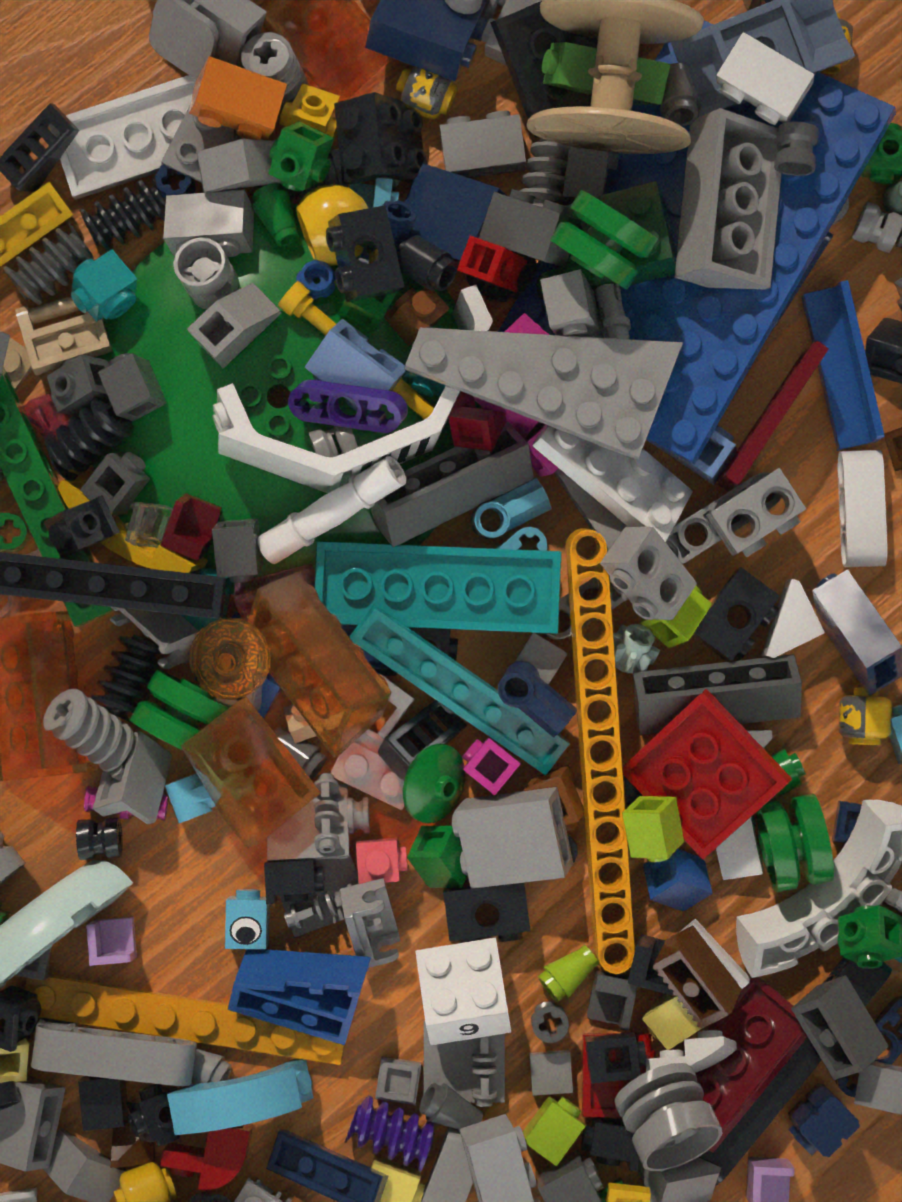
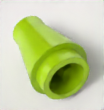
M583 945L578 950L544 966V972L538 976V979L548 994L556 1002H559L564 997L566 999L570 998L589 973L599 965V961L586 945Z

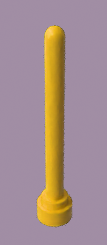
M297 281L287 291L277 306L289 316L293 314L298 318L303 316L326 336L336 323L313 304L314 299L309 296L311 291ZM402 379L399 380L392 390L402 396L406 404L424 420L431 415L435 408Z

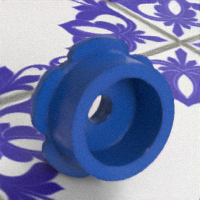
M318 260L310 261L297 274L296 282L299 281L310 290L309 296L314 300L320 296L328 297L335 290V272L325 262ZM319 278L320 283H313V279Z

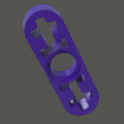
M309 379L301 382L290 393L288 398L291 412L302 421L381 433H390L396 430L405 420L408 413L405 400L396 392ZM306 393L309 394L311 401L318 402L312 408L309 407L307 400L302 399ZM329 396L328 402H323ZM340 397H348L355 402L357 406L356 415H347L342 412L338 404ZM383 404L387 405L388 412L394 413L390 419L386 418L384 411L379 410ZM368 410H372V411L369 413V415L366 416L367 411H368Z

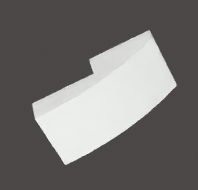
M754 815L716 848L723 880L763 874L764 865L755 833L756 821Z
M722 1031L698 1032V1038L684 1039L685 1056L683 1050L660 1051V1058L646 1059V1071L648 1072L657 1067L672 1063H686L692 1066L696 1073L717 1064L736 1051V1041L722 1036Z

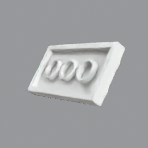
M187 75L66 115L80 130L60 158L72 197L77 200L157 173L162 165L161 161L191 104L193 88L197 78ZM50 124L51 132L58 137L60 132Z
M546 424L532 445L628 527H654L665 542L693 492L644 449H642L640 457L636 460Z

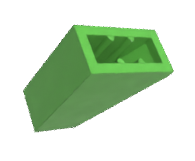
M567 42L551 43V48L546 51L542 61V72L545 74L543 84L592 96L594 78L590 77L588 70L595 68L597 48ZM638 57L636 72L640 73L642 78L635 82L633 105H662L670 69L669 63Z

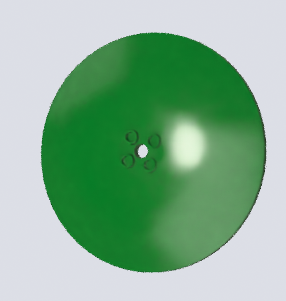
M292 204L299 234L297 241L288 246H277L275 240L254 212L252 253H239L237 256L227 257L238 276V290L254 283L282 313L225 368H222L195 341L187 330L207 309L199 307L192 301L175 274L174 256L166 242H163L147 255L132 271L138 279L135 292L136 301L132 307L115 319L103 318L113 352L95 358L108 360L109 363L116 356L133 353L149 360L167 402L154 411L132 421L134 433L130 437L124 438V441L118 446L112 447V450L108 453L131 452L144 461L146 468L143 472L150 480L132 502L128 513L118 515V517L126 526L158 546L161 545L176 500L185 493L221 507L222 513L219 521L258 519L260 535L287 519L289 514L293 512L300 513L319 498L328 494L218 454L219 433L212 417L215 415L213 405L217 404V389L233 383L252 427L263 436L315 453L309 432L317 429L326 431L334 427V425L302 421L293 415L289 405L284 408H274L268 401V395L275 387L282 386L292 392L301 382L309 379L315 380L313 374L305 366L325 338V335L303 316L300 318L294 314L289 316L277 306L287 291L296 283L298 272L302 270L306 263L314 261L297 217L296 207L298 204ZM334 265V266H330V267H331V268L334 270V272H335L336 269L338 268V265ZM402 274L404 287L397 291L388 310L411 288L419 292L424 286ZM314 278L313 283H320V279ZM336 280L334 281L335 290L331 295L325 298L320 296L314 300L313 304L336 324L344 319L368 337L367 343L378 351L383 349L403 365L406 364L414 342L408 347L384 317L372 334L338 315L346 298L345 294L339 291ZM434 289L450 309L432 328L459 330L452 315L456 305L447 289L443 291ZM308 393L302 397V399L309 402V407L311 408L318 403L311 401ZM420 394L434 407L436 406L440 398V396L438 397L436 395L429 397ZM329 396L323 402L327 403ZM344 397L339 398L338 404L342 412L347 415L357 414V411L346 403ZM475 401V407L481 409V405ZM385 404L379 409L386 413L387 419L394 415V413L388 412L387 405ZM407 405L408 413L405 420L396 430L390 433L351 429L357 446L361 447L421 422L424 419ZM449 418L433 451L400 464L403 471L455 447ZM333 434L332 437L338 454H341L335 434ZM106 455L101 456V459L93 465L94 471ZM363 508L340 525L315 537L313 544L310 546L302 547L276 564L270 563L263 556L264 566L259 574L253 575L254 579L250 581L233 582L231 594L250 599L270 601L315 598L317 542L391 544L374 524L371 508ZM438 526L399 545L420 546ZM213 539L208 552L203 556L209 560L204 568L216 569Z

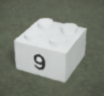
M496 937L415 950L430 1046L511 1033Z

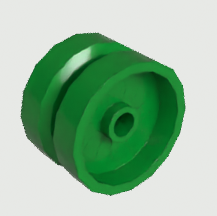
M580 190L570 209L575 217L589 225L588 229L584 232L569 222H560L550 241L570 253L571 260L601 279L606 276L628 290L638 274V270L635 264L619 253L625 248L639 258H648L659 239L599 199Z
M156 669L147 688L151 695L167 705L164 708L150 701L139 702L130 721L172 746L200 759L209 761L219 742L216 736L200 727V723L202 722L216 729L227 728L236 710L214 701L215 694L185 678L179 679Z
M815 794L792 797L789 805V817L784 806L779 801L767 802L756 812L760 850L775 892L797 889L800 882V868L805 879L812 885L833 881L834 862L824 815Z

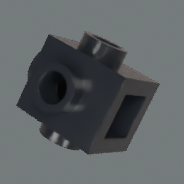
M153 1084L139 1090L138 1094L140 1097L126 1102L130 1114H128L130 1127L134 1135L139 1137L140 1141H156L157 1146H162L181 1137L174 1133L167 1094L177 1090L176 1087H162V1084ZM162 1108L167 1119L165 1122L159 1119V1112Z

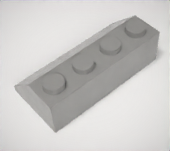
M722 108L700 116L690 124L689 134L691 143L687 150L674 278L707 288H771L781 173L774 168L775 154L781 150L780 144L777 142L778 128Z

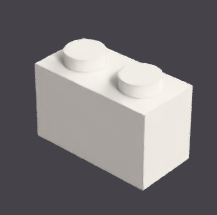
M743 32L717 73L716 78L717 84L722 86L719 90L721 94L738 104L744 99L757 107L755 113L760 118L776 125L778 120L782 123H787L791 120L812 86L815 74Z

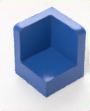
M677 849L665 861H648L643 864L649 896L652 901L685 911L713 894L705 860L699 856Z

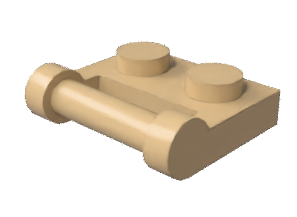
M69 296L28 309L27 306L15 309L34 374L39 375L58 369L65 360L78 357L81 354L97 357L113 352L103 318L96 322L87 312V314L35 330L34 324L79 311L72 297Z

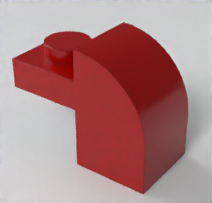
M253 1124L209 1131L205 1148L168 1143L163 1149L161 1166L169 1167V1172L177 1176L192 1177L194 1172L201 1173L198 1190H212L229 1183L243 1166L250 1146Z

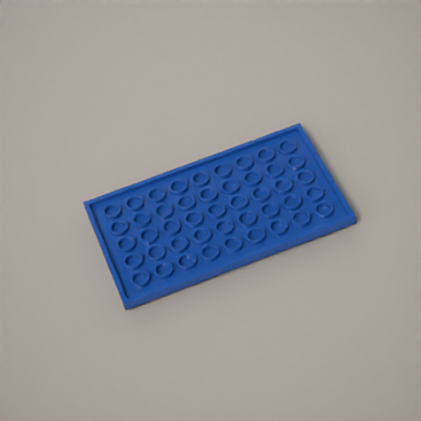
M704 20L702 29L712 26L714 24H711ZM671 42L664 43L655 61L669 64L678 63ZM820 72L814 75L812 86L789 122L809 123L819 129L818 144L813 147L812 151L816 156V169L814 173L803 176L781 173L771 288H707L674 278L675 274L631 285L628 290L620 288L625 316L630 319L631 329L628 331L629 339L683 342L646 438L647 441L695 465L896 115L895 106ZM749 102L725 109L776 128L783 124L779 120L776 125L763 120L755 113L757 107ZM661 105L632 106V111L665 119L660 112ZM690 125L682 126L689 133ZM688 146L681 150L656 154L617 153L619 154L617 170L608 169L605 194L657 181L665 200L677 255ZM541 260L538 261L531 283H528L526 289L519 294L498 332H505L525 313L549 335H555L549 326L545 301L538 297L536 282L539 275L556 268L557 265Z

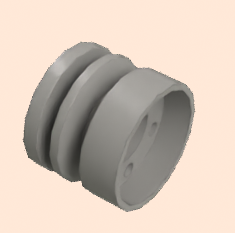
M686 1063L664 1065L638 1076L623 1087L614 1100L619 1115L623 1117L626 1130L635 1133L632 1137L633 1146L646 1170L664 1171L688 1163L712 1148L723 1134L722 1127L711 1105L702 1101L704 1097L701 1084L697 1083L696 1074L692 1066Z

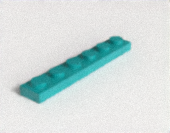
M373 604L350 635V641L544 775L549 772L570 745L568 739L560 733L553 738L519 708L506 705L500 699L497 689L375 604Z

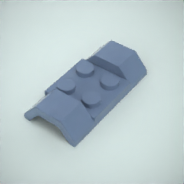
M773 0L704 28L692 37L671 42L677 62L683 63L689 68V73L701 103V109L698 113L699 117L719 108L725 110L738 104L720 93L719 90L722 86L717 84L716 75L743 32L815 75L817 72L855 58L854 51L845 37L832 0ZM743 99L742 102L738 104V106L746 103L747 101Z

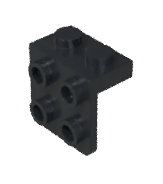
M376 92L334 103L343 183L354 185L384 176L412 183L415 177H417L422 164H427L422 143L421 130L423 128V120L421 115L414 108L408 109L403 101Z

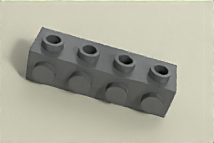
M507 422L493 451L454 447L404 471L406 484L380 499L371 507L374 524L391 546L395 547L533 480L534 475L529 444Z
M794 655L633 672L634 708L640 735L659 733L706 688L740 724L801 717L802 682Z

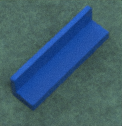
M848 280L839 282L833 288L803 294L802 302L812 343L819 341L829 348L819 363L818 370L837 451L878 442L885 435Z

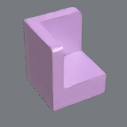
M134 917L93 920L86 925L90 966L127 963L137 957Z
M748 1157L746 1198L749 1202H789L790 1176L793 1177L795 1167L789 1159Z

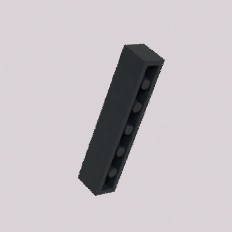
M0 552V594L216 619L223 618L227 578Z

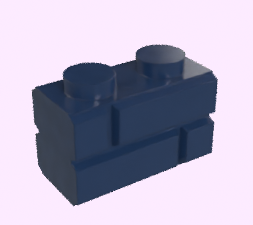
M817 1083L805 1095L806 1101L800 1100L788 1112V1118L793 1123L788 1130L809 1154L813 1155L818 1150L823 1156L830 1157L842 1145L841 1139L847 1140L860 1125L859 1120L824 1084Z

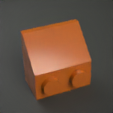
M209 56L195 81L189 114L197 116L198 120L207 126L221 127L223 125L235 129L242 138L267 140L275 128L287 84Z

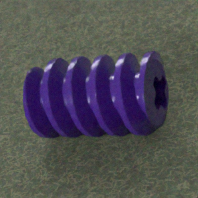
M368 1095L358 1105L344 1142L347 1143L354 1134H357L358 1148L362 1149L369 1140H372L373 1154L377 1155L384 1146H387L388 1160L392 1161L399 1152H402L403 1166L407 1167L414 1158H418V1172H421L435 1135L434 1123L426 1121L419 1128V1116L415 1113L406 1122H403L404 1110L400 1107L391 1116H388V1102L385 1101L376 1110H373V1097Z

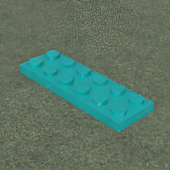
M317 542L313 623L358 625L373 604H375L406 627L558 634L562 552L412 545L392 547L387 544Z

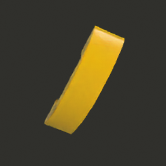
M80 476L74 481L63 480L59 483L58 490L69 509L90 501L80 491L86 483V480ZM114 516L113 518L120 533L101 542L123 558L149 569L191 573L204 568L209 561L204 557L197 561L160 545L158 546L126 526Z

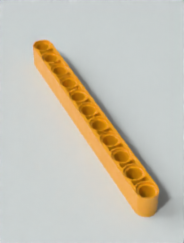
M581 528L571 533L566 541V561L593 948L595 956L604 970L609 973L620 974L631 968L635 948L628 845L622 812L625 811L610 582L609 574L600 564L607 554V545L600 533L591 529ZM591 536L596 542V551L590 558H580L576 552V544L582 537ZM588 577L596 578L599 584L597 595L591 599H583L579 593L580 583ZM591 618H597L602 625L600 635L592 640L585 639L582 635L584 622ZM594 659L602 660L605 666L603 675L596 680L587 679L584 673L587 663ZM597 700L605 701L608 707L606 715L600 720L589 719L587 714L589 705ZM607 741L610 745L608 756L603 760H593L590 756L592 746L596 742ZM604 781L612 783L613 792L609 798L602 801L594 799L593 790L597 784ZM605 822H612L616 827L613 837L605 841L597 839L596 830L598 826ZM609 862L616 863L619 868L617 875L613 879L602 880L599 878V870L604 864ZM607 904H620L621 912L618 917L612 920H605L601 917L602 910ZM614 943L624 945V951L619 958L610 960L604 957V952L609 945Z

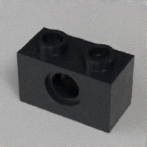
M386 205L338 214L328 221L329 227L326 229V241L329 250L335 252L338 268L335 271L336 284L339 291L345 294L347 303L392 294L404 287ZM356 246H361L367 250L369 254L368 265L362 264L357 260L355 256Z
M740 567L735 570L711 602L712 606L692 636L727 662L732 661L735 656L741 660L755 643V640L750 636L758 625L761 624L763 627H766L777 614L779 608L774 604L780 595ZM733 606H740L747 613V622L741 629L732 627L728 622L727 614Z
M524 883L472 889L470 886L443 889L449 942L458 941V943L482 940V937L497 935L499 942L523 939L522 932L530 931ZM485 903L494 905L499 911L497 920L490 925L481 924L475 917L477 908Z

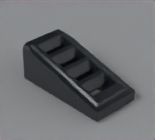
M50 103L0 157V172L16 189L29 192L37 191L80 130L55 104ZM50 124L60 132L58 137L48 129ZM41 137L49 145L47 148L39 142ZM31 151L38 157L35 161L29 155Z
M434 700L385 738L378 749V754L399 778L404 780L410 764L421 752L407 738L409 735L424 750L434 744L447 745L466 728L467 724L455 712L439 701ZM433 714L448 728L446 732L431 718ZM423 725L436 740L432 741L419 726Z

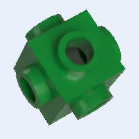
M300 121L283 128L280 137L274 141L270 149L269 158L272 160L268 174L280 179V183L284 187L294 191H304L323 182L330 170L331 161L328 159L334 138Z
M890 123L860 177H867L870 181L879 184H892L894 181L901 179V125ZM883 149L894 150V154L889 155Z
M866 905L855 908L853 913L838 917L839 934L837 940L840 956L857 963L859 967L865 969L878 968L882 966L884 961L902 957L901 915L880 905Z

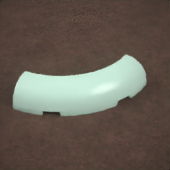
M92 860L54 884L1 924L0 989L5 986L9 979L49 950L54 943L63 938L73 928L79 927L111 905L133 884L130 878L114 864L105 860Z

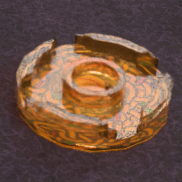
M223 618L211 622L196 634L190 648V668L193 675H196L197 680L201 683L199 684L201 688L207 691L208 694L218 699L236 700L254 693L265 682L270 670V649L264 635L255 625L241 618Z

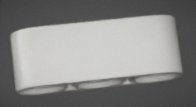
M840 451L837 469L843 567L885 566L887 562V525L882 451Z

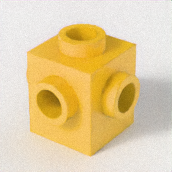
M302 83L293 103L286 101L279 124L288 127L300 121L333 137L335 140L337 125L334 103L339 102L340 96Z

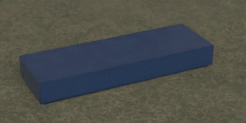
M279 1130L266 1167L267 1170L337 1202H380L388 1179V1175L287 1130Z

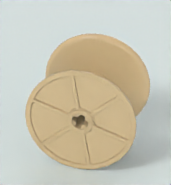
M542 0L540 3V13L547 22L566 32L597 39L598 43L595 68L588 70L590 77L594 78L591 106L559 107L537 112L528 119L526 125L532 134L557 144L623 154L666 153L681 150L690 145L691 137L685 128L673 121L658 116L632 111L635 82L642 78V75L636 72L639 44L668 43L694 36L702 29L704 24V18L698 11L675 0Z

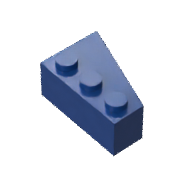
M246 949L233 984L228 1010L345 1045L371 957Z

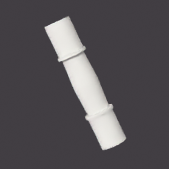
M386 456L358 475L350 476L348 483L322 496L300 513L293 512L289 514L287 519L258 536L257 543L261 553L270 563L276 564L302 547L310 546L313 544L315 537L340 525L361 509H370L377 501L405 485L406 476L402 467L393 457Z

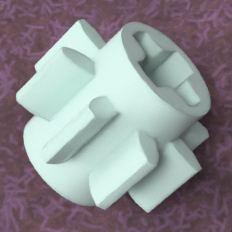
M622 624L618 632L613 633L615 667L625 673L646 671L649 664L653 665L660 650L652 646L656 637L647 627L640 624H631L626 627Z

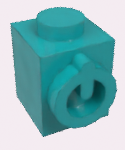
M112 249L95 261L88 259L76 268L73 274L71 297L78 309L83 313L88 312L96 322L102 318L115 319L124 314L135 303L138 279Z

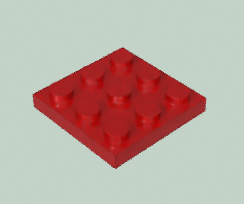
M707 688L622 767L623 775L643 796L676 797L684 840L703 860L792 780L785 770Z

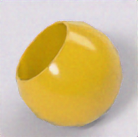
M337 184L318 186L305 194L297 205L296 212L300 227L314 260L325 262L329 266L338 265L335 252L329 250L326 241V229L329 227L328 221L338 214L368 209L364 199L352 189ZM355 247L356 257L360 256L363 247Z

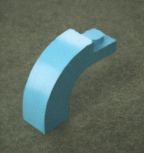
M295 1059L253 1075L225 1081L192 1084L167 1094L175 1135L202 1133L242 1126L302 1108L301 1103L314 1098L307 1061L305 1059Z

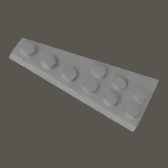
M420 327L404 369L637 460L642 452L683 342Z

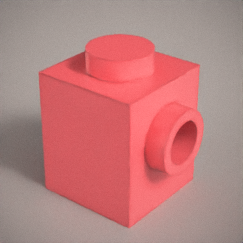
M398 837L358 840L356 842L359 884L384 878V882H398L401 878L400 872L408 871L406 847H399Z

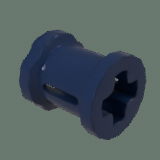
M164 164L160 166L159 171L155 175L156 185L165 200L168 195L195 193L196 186L193 178ZM174 176H179L181 180L179 182L180 189L173 190L170 186Z

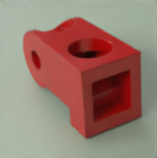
M470 235L457 271L517 293V280L520 272L526 268L528 261L505 247Z

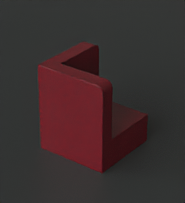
M460 391L448 416L455 447L493 451L506 423L504 412L476 408L474 396Z
M185 493L174 504L160 546L198 561L209 550L213 539L212 529L219 522L222 508Z

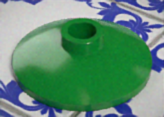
M446 744L428 746L410 764L403 784V801L407 812L415 820L422 823L438 822L445 818L458 803L465 784V771L463 770L465 765L460 753L455 748Z

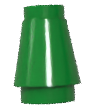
M279 183L268 184L258 189L252 196L254 201L252 209L275 240L277 246L284 247L297 241L299 234L289 192L284 190Z

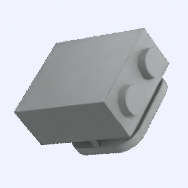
M157 0L153 10L149 41L153 49L160 56L193 78L198 77L209 56L244 68L241 62V52L251 37L261 33L267 11L250 0Z

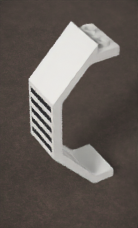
M475 284L461 290L452 313L459 330L489 331L493 320L477 285ZM232 383L217 389V404L213 405L215 415L212 417L219 433L218 454L325 493H330L348 483L350 476L358 475L386 456H391L399 464H402L433 451L460 391L445 386L433 412L427 419L339 456L325 457L256 432Z

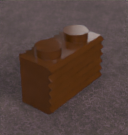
M690 926L666 939L653 965V969L658 970V976L663 977V982L668 983V989H672L673 995L678 996L677 1001L683 1003L682 1008L688 1009L687 1014L693 1015L692 1020L698 1022L697 1027L704 1028L733 1012L732 1009L737 1003L736 1000L742 989L694 926Z

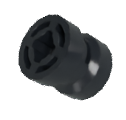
M119 817L106 818L100 823H95L92 819L77 821L76 845L80 860L93 859L96 855L103 854L107 858L122 857L123 833Z

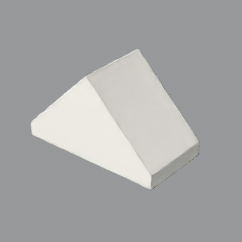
M789 579L785 582L777 606L779 610L773 618L761 657L775 658L825 633L800 581Z

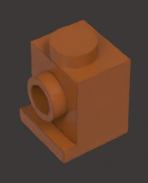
M424 287L421 291L416 292L414 288H411L385 313L384 319L409 347L415 341L420 327L432 328L450 308L435 290H429Z
M569 765L549 771L546 775L541 774L532 777L524 788V791L552 787L558 788V793L563 802L561 807L566 831L579 825L578 821H580L584 814V806L570 776L571 770Z

